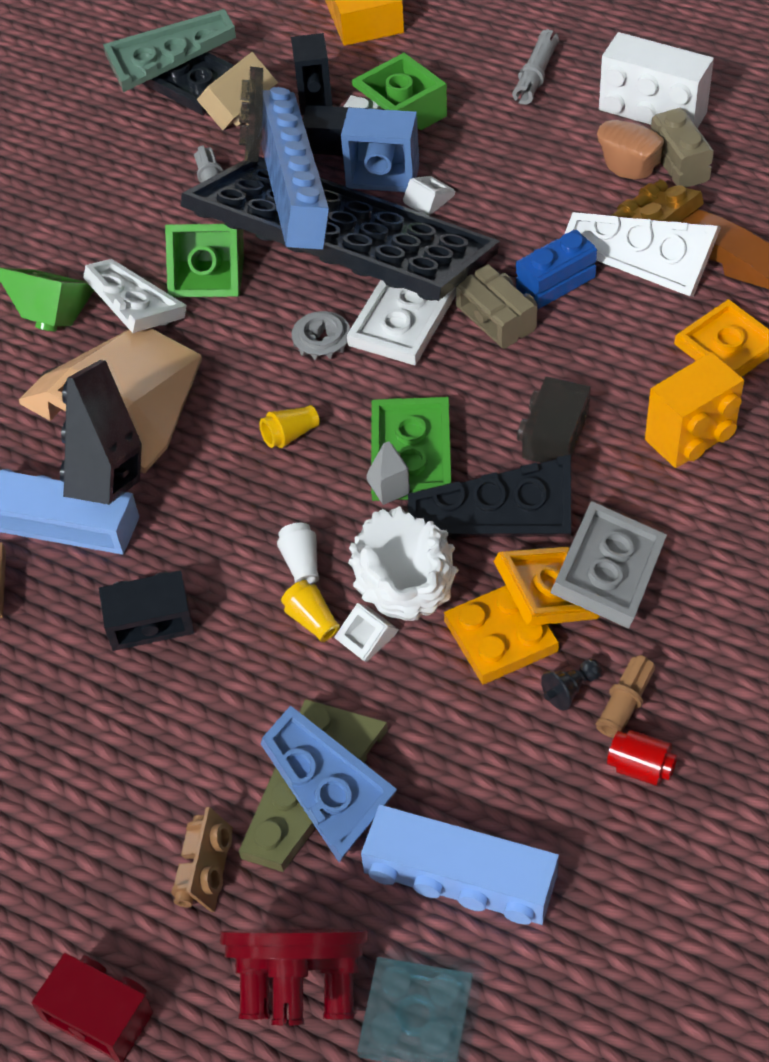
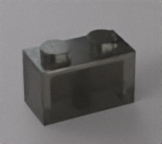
M545 377L540 391L534 390L529 404V418H523L519 425L517 441L522 442L523 459L543 463L556 460L557 457L571 454L572 458L589 414L590 386Z

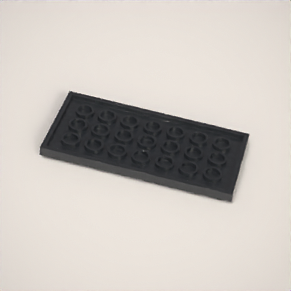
M253 155L186 190L181 195L180 206L194 211L196 216L213 218L224 222L229 228L243 229L256 234V237L261 240L276 241L285 245L267 166L263 157ZM320 178L329 207L323 249L287 247L294 252H306L317 256L324 263L339 264L350 268L357 275L372 276L383 280L389 287L413 291L422 299L439 301L462 283L467 276L472 275L498 253L500 240Z

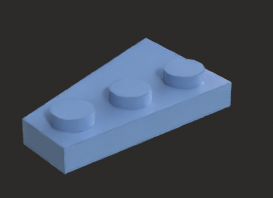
M291 705L262 737L261 746L337 861L340 862L372 823L379 804L385 806L397 789Z

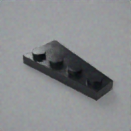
M571 454L539 464L536 462L523 465L519 469L497 474L495 472L483 475L481 478L462 483L458 481L409 493L408 512L414 519L424 518L425 524L428 521H433L434 525L440 530L448 532L447 537H571Z

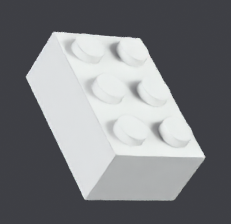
M618 32L602 55L599 110L651 125L652 117L655 114L681 107L698 128L707 113L714 58Z

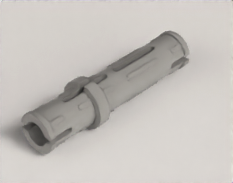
M546 29L540 33L527 64L521 68L518 74L519 81L512 92V96L516 101L520 93L522 94L518 102L519 104L526 105L531 103L536 89L544 82V71L555 47L559 43L557 33L553 36L552 41L550 40L553 30Z

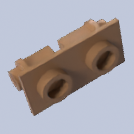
M206 807L204 815H195L193 821L187 824L181 856L185 859H194L193 863L178 865L171 894L175 897L174 903L180 907H191L193 901H197L210 912H215L218 894L223 885L226 857L232 844L233 827L211 807Z

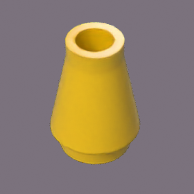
M309 405L303 408L268 412L266 417L260 419L259 427L263 440L270 448L276 446L283 448L309 430L318 427L320 421L316 409Z
M301 580L292 585L282 596L281 602L285 606L284 612L314 634L320 642L329 640L339 631L340 625L334 619L317 585H310L307 580Z

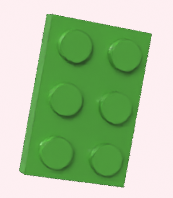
M449 397L372 400L371 465L383 443L389 441L408 467L409 493L450 484ZM371 487L372 501H380ZM408 495L396 500H408Z

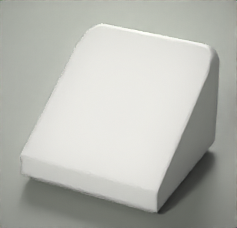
M432 176L416 177L409 180L403 202L416 211L429 216L454 197L456 191Z
M357 603L334 638L363 661L367 662L396 635L399 629L373 609Z

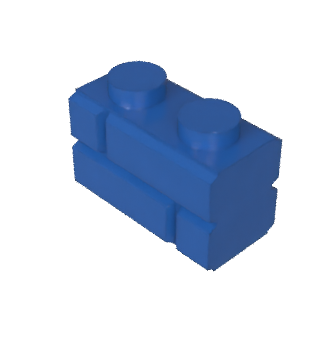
M572 230L564 234L560 239H556L516 261V274L518 275L516 277V289L523 295L526 293L530 294L536 301L538 309L595 278V262L597 259L595 245L578 230Z

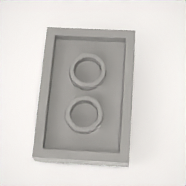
M591 501L550 593L629 629L667 534Z

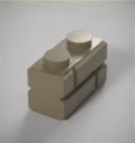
M680 107L655 114L652 117L651 129L664 138L660 161L668 174L672 176L676 186L681 185L687 188L707 182L711 175L712 167L710 164H712L714 151L686 111Z
M488 264L477 270L473 276L471 274L467 276L456 287V306L501 348L505 349L517 342L518 338L522 339L535 331L537 327V303L530 294L526 293L523 295L516 289L513 281L506 273L500 274Z

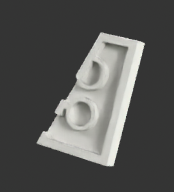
M113 259L85 265L83 278L132 333L159 325H166L169 322L185 317L186 304Z

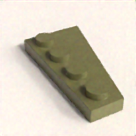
M305 699L300 710L302 715L363 763L367 760V753L376 741L380 742L388 732L387 722ZM276 767L241 844L239 854L242 860L284 872L316 827Z

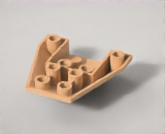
M152 328L135 333L128 329L44 374L19 399L20 405L51 421L61 410L66 411V404L62 400V391L67 378L99 360H106L142 443L141 472L145 474L168 448L201 363L202 355Z

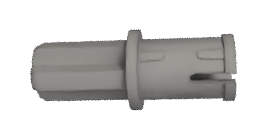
M199 146L198 151L194 154V158L198 167L197 178L202 183L222 172L223 168L217 163L211 147Z

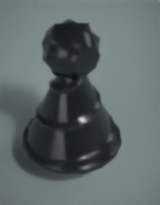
M589 658L580 664L579 670L544 672L541 677L544 698L557 709L562 711L568 710L572 700L579 693L582 684L586 680L590 682L596 681L602 676L601 663Z

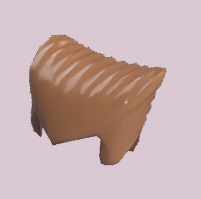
M610 120L599 126L597 132L598 142L601 144L608 169L617 176L637 180L650 177L654 167L658 166L661 162L664 138L644 125L627 121Z

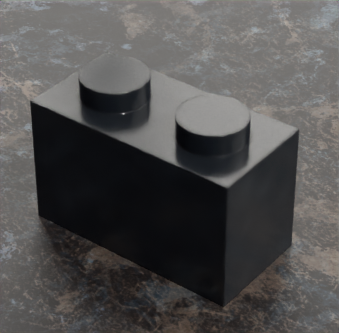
M324 33L291 37L301 115H304L306 105L333 106Z
M181 570L170 573L162 572L147 578L119 581L113 585L99 587L104 629L112 651L195 634L188 594Z

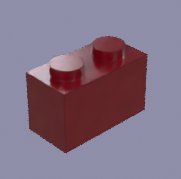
M64 952L32 1000L33 1007L40 1018L46 1023L115 1061L123 1062L154 1013L147 1000L146 989L136 981L125 976L120 981L106 974L107 970L102 964L89 956L83 955L79 960Z

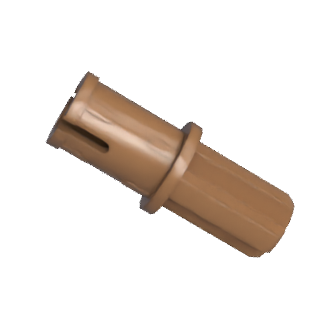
M643 655L632 657L618 684L611 686L609 690L611 697L600 718L595 723L597 725L596 728L602 734L614 738L618 730L623 732L634 709L642 706L643 699L641 696L655 671V664L648 660L647 657Z

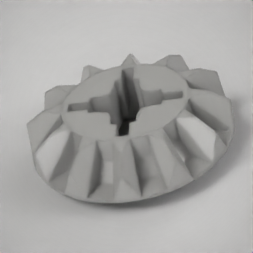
M318 311L307 314L299 319L292 329L293 346L299 349L301 356L311 354L313 359L316 360L320 355H326L331 359L334 352H344L350 326L342 316L333 312ZM324 329H326L327 336L322 341H317L316 338H319L323 334Z

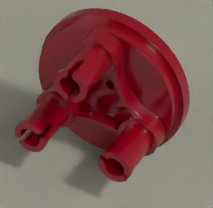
M255 929L220 931V944L225 945V957L236 958L235 973L240 974V1013L238 1014V1019H270L269 977H272L273 1019H271V1025L284 1026V1024H287V1003L289 1004V1026L304 1025L303 977H308V971L319 970V973H324L323 1019H354L353 973H358V957L363 956V944L368 943V930Z

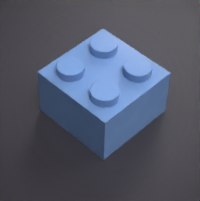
M348 107L341 133L346 187L351 189L406 192L409 180L416 178L419 170L417 112Z

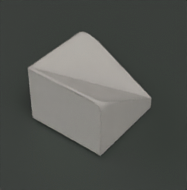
M389 441L383 443L367 473V481L382 505L408 495L410 491L408 467Z

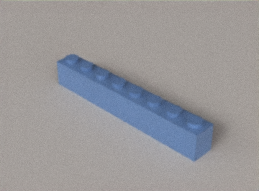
M282 87L261 90L257 129L285 245L292 248L323 249L329 207L295 93Z

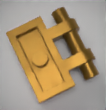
M659 179L654 184L648 183L641 188L639 195L632 200L626 199L619 204L617 211L611 216L681 222L704 204L702 192L688 189L681 185L668 188L667 183Z

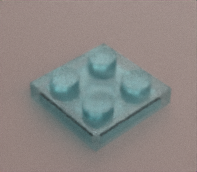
M377 957L357 1049L358 1057L381 1062H458L472 988L473 973Z

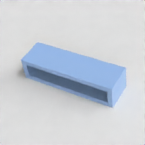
M9 469L0 470L1 533L124 555L139 519L133 493L125 492L110 505L63 497L64 482L43 475L32 476L16 473Z
M380 804L361 852L364 873L368 874L371 879L384 885H393L395 882L413 887L417 893L425 897L438 898L439 896L458 900L462 906L470 910L483 911L489 909L504 914L512 922L524 925L531 922L543 925L558 875L559 854Z

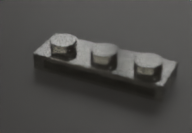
M250 66L248 80L242 79L240 100L246 102H241L239 122L245 123V125H240L239 146H245L244 161L258 162L262 140L263 68Z

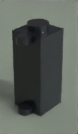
M306 105L302 120L313 154L343 156L341 133L348 107Z

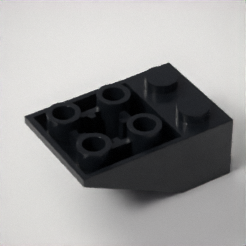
M99 360L68 377L63 387L62 400L66 404V420L62 426L61 440L65 444V459L60 468V480L64 482L63 497L110 505L140 482L142 443L106 360Z

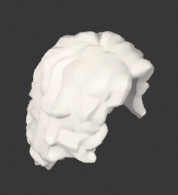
M401 506L391 509L389 512L384 509L379 512L375 511L372 514V518L365 521L361 533L355 536V543L351 542L349 547L352 555L348 564L352 566L356 577L353 587L362 594L364 601L374 603L377 610L388 617L415 621L421 615H431L438 606L450 599L455 574L459 571L452 564V552H454L455 547L447 542L448 532L440 530L434 525L433 521H428L425 524L424 518L414 519L409 512H404Z

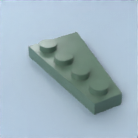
M225 9L109 42L103 44L112 70L123 92L236 38L235 26Z

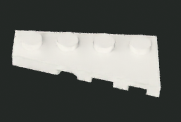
M573 212L565 234L572 230H578L595 245L597 249L596 260L694 297L721 227Z

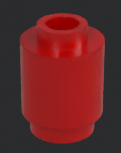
M618 730L609 749L607 765L616 767V773L658 787L662 779L671 780L678 755L671 753L672 743L633 730H629L628 733Z

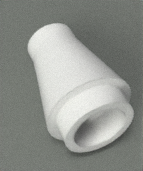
M293 523L283 527L278 533L277 546L294 577L295 583L301 580H307L310 585L316 583L319 580L316 533L310 529L307 523Z

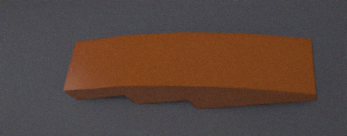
M700 209L695 210L681 221V223L721 227L709 259L722 263L724 276L769 289L768 242L743 227Z

